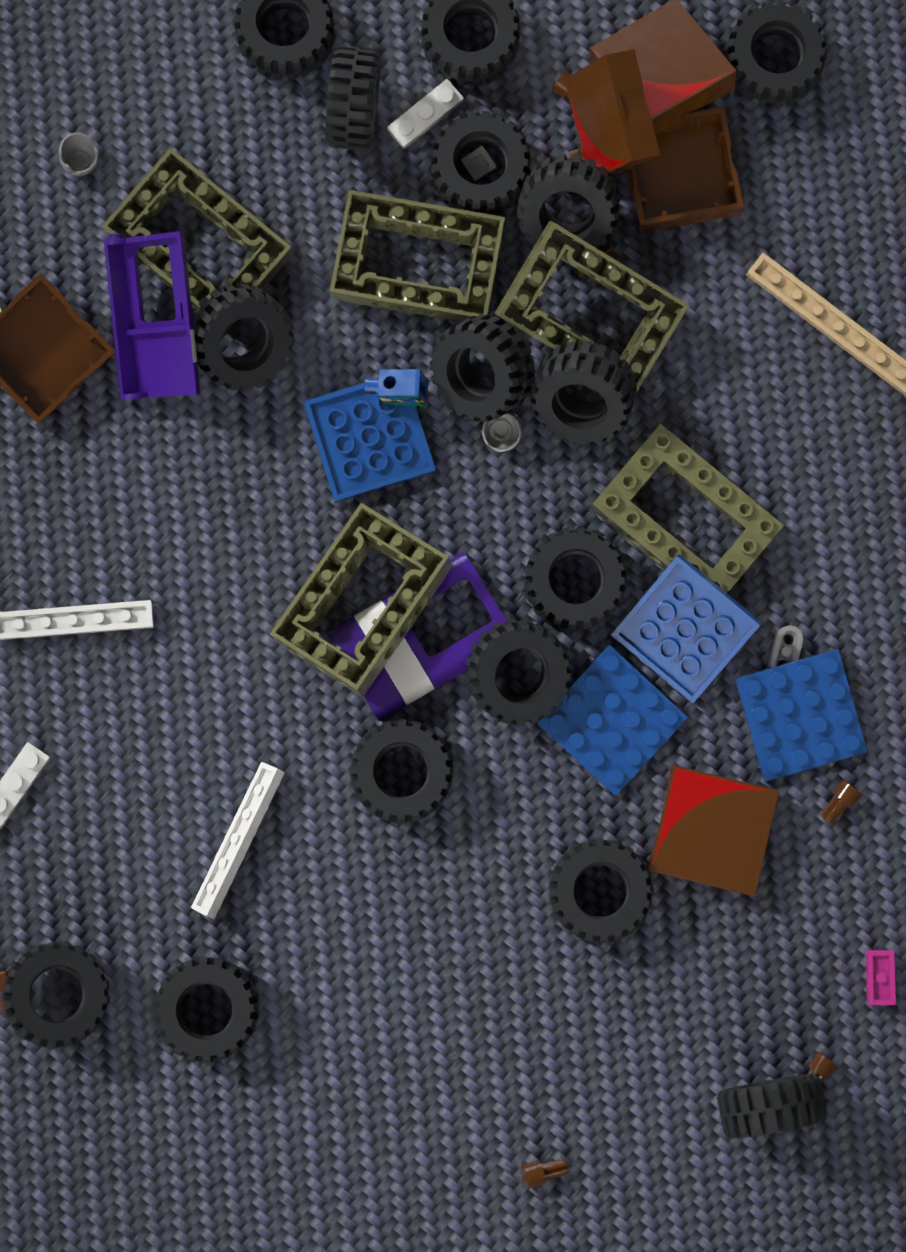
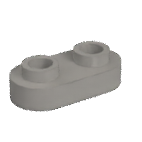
M785 626L776 632L768 663L769 668L776 667L780 660L784 661L785 664L799 660L803 635L797 627ZM785 635L791 636L792 642L790 644L784 642Z

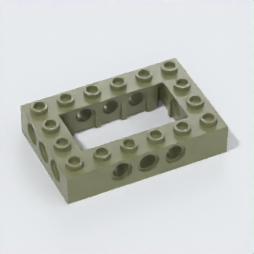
M172 148L164 154L102 225L107 236L108 234L124 233L125 238L152 235L145 228L172 197L178 193L253 255L250 259L247 258L244 261L245 265L233 279H228L227 285L232 284L237 288V285L241 283L247 284L250 288L256 286L263 290L293 256L292 247ZM162 245L139 248L137 251L138 262L173 290L169 247L164 248ZM187 263L192 307L199 311L201 308L199 302L203 298L206 301L211 298L210 292L214 291L215 287L209 280L204 281ZM235 322L230 324L224 333H226Z
M349 190L331 281L330 297L339 301L462 322L472 316L488 315L505 217ZM371 228L474 246L471 253L469 274L467 275L465 296H463L458 288L451 286L447 289L428 285V282L419 284L402 281L400 277H397V279L380 277L372 272H366L362 275Z
M549 221L495 314L553 349L562 344L566 347L569 342L578 341V344H583V341H590L592 345L599 346L533 305L537 297L542 296L543 292L541 290L552 273L555 274L557 270L555 267L559 260H563L647 311L619 358L621 360L625 359L630 366L629 370L634 372L638 391L689 305L558 224Z
M662 424L655 429L591 506L593 512L663 570L680 554L726 593L730 591L784 526ZM663 461L666 462V469L672 476L677 475L691 487L690 490L693 493L696 491L711 504L710 507L712 509L717 508L729 518L734 527L738 529L746 528L713 569L630 501L633 497H636L646 481L653 477Z
M361 503L273 628L270 635L278 644L363 698L453 565L448 556ZM374 547L410 571L402 578L404 581L394 596L388 598V604L378 619L375 618L373 620V626L363 641L359 640L355 647L357 660L348 656L338 645L334 647L325 641L315 630Z

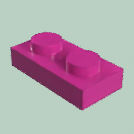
M865 950L867 1005H896L894 950Z

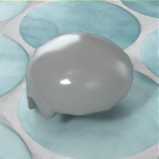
M80 132L68 134L61 141L59 161L68 173L74 176L87 175L97 166L98 150L90 136Z
M509 413L504 414L498 419L484 422L481 431L486 445L497 452L512 450L519 444L522 436L520 422Z

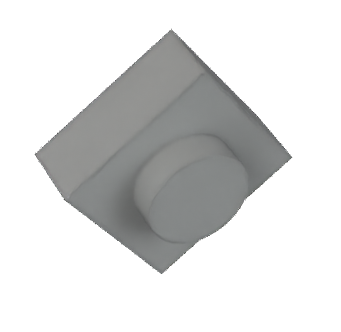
M483 146L460 161L474 184L497 169Z

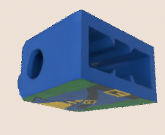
M381 369L379 371V378H366L365 393L378 394L383 403L427 407L429 380L421 370Z

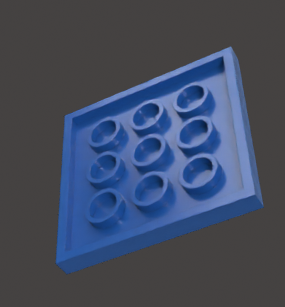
M365 383L303 401L335 503L436 472L416 406L383 403L378 394L365 393Z
M678 554L611 635L689 701L694 703L762 622Z
M608 645L570 686L568 695H562L560 700L564 703L558 709L554 706L550 710L552 715L548 718L543 716L536 724L614 796H617L688 717L613 647Z
M839 649L734 678L763 781L766 782L867 752Z

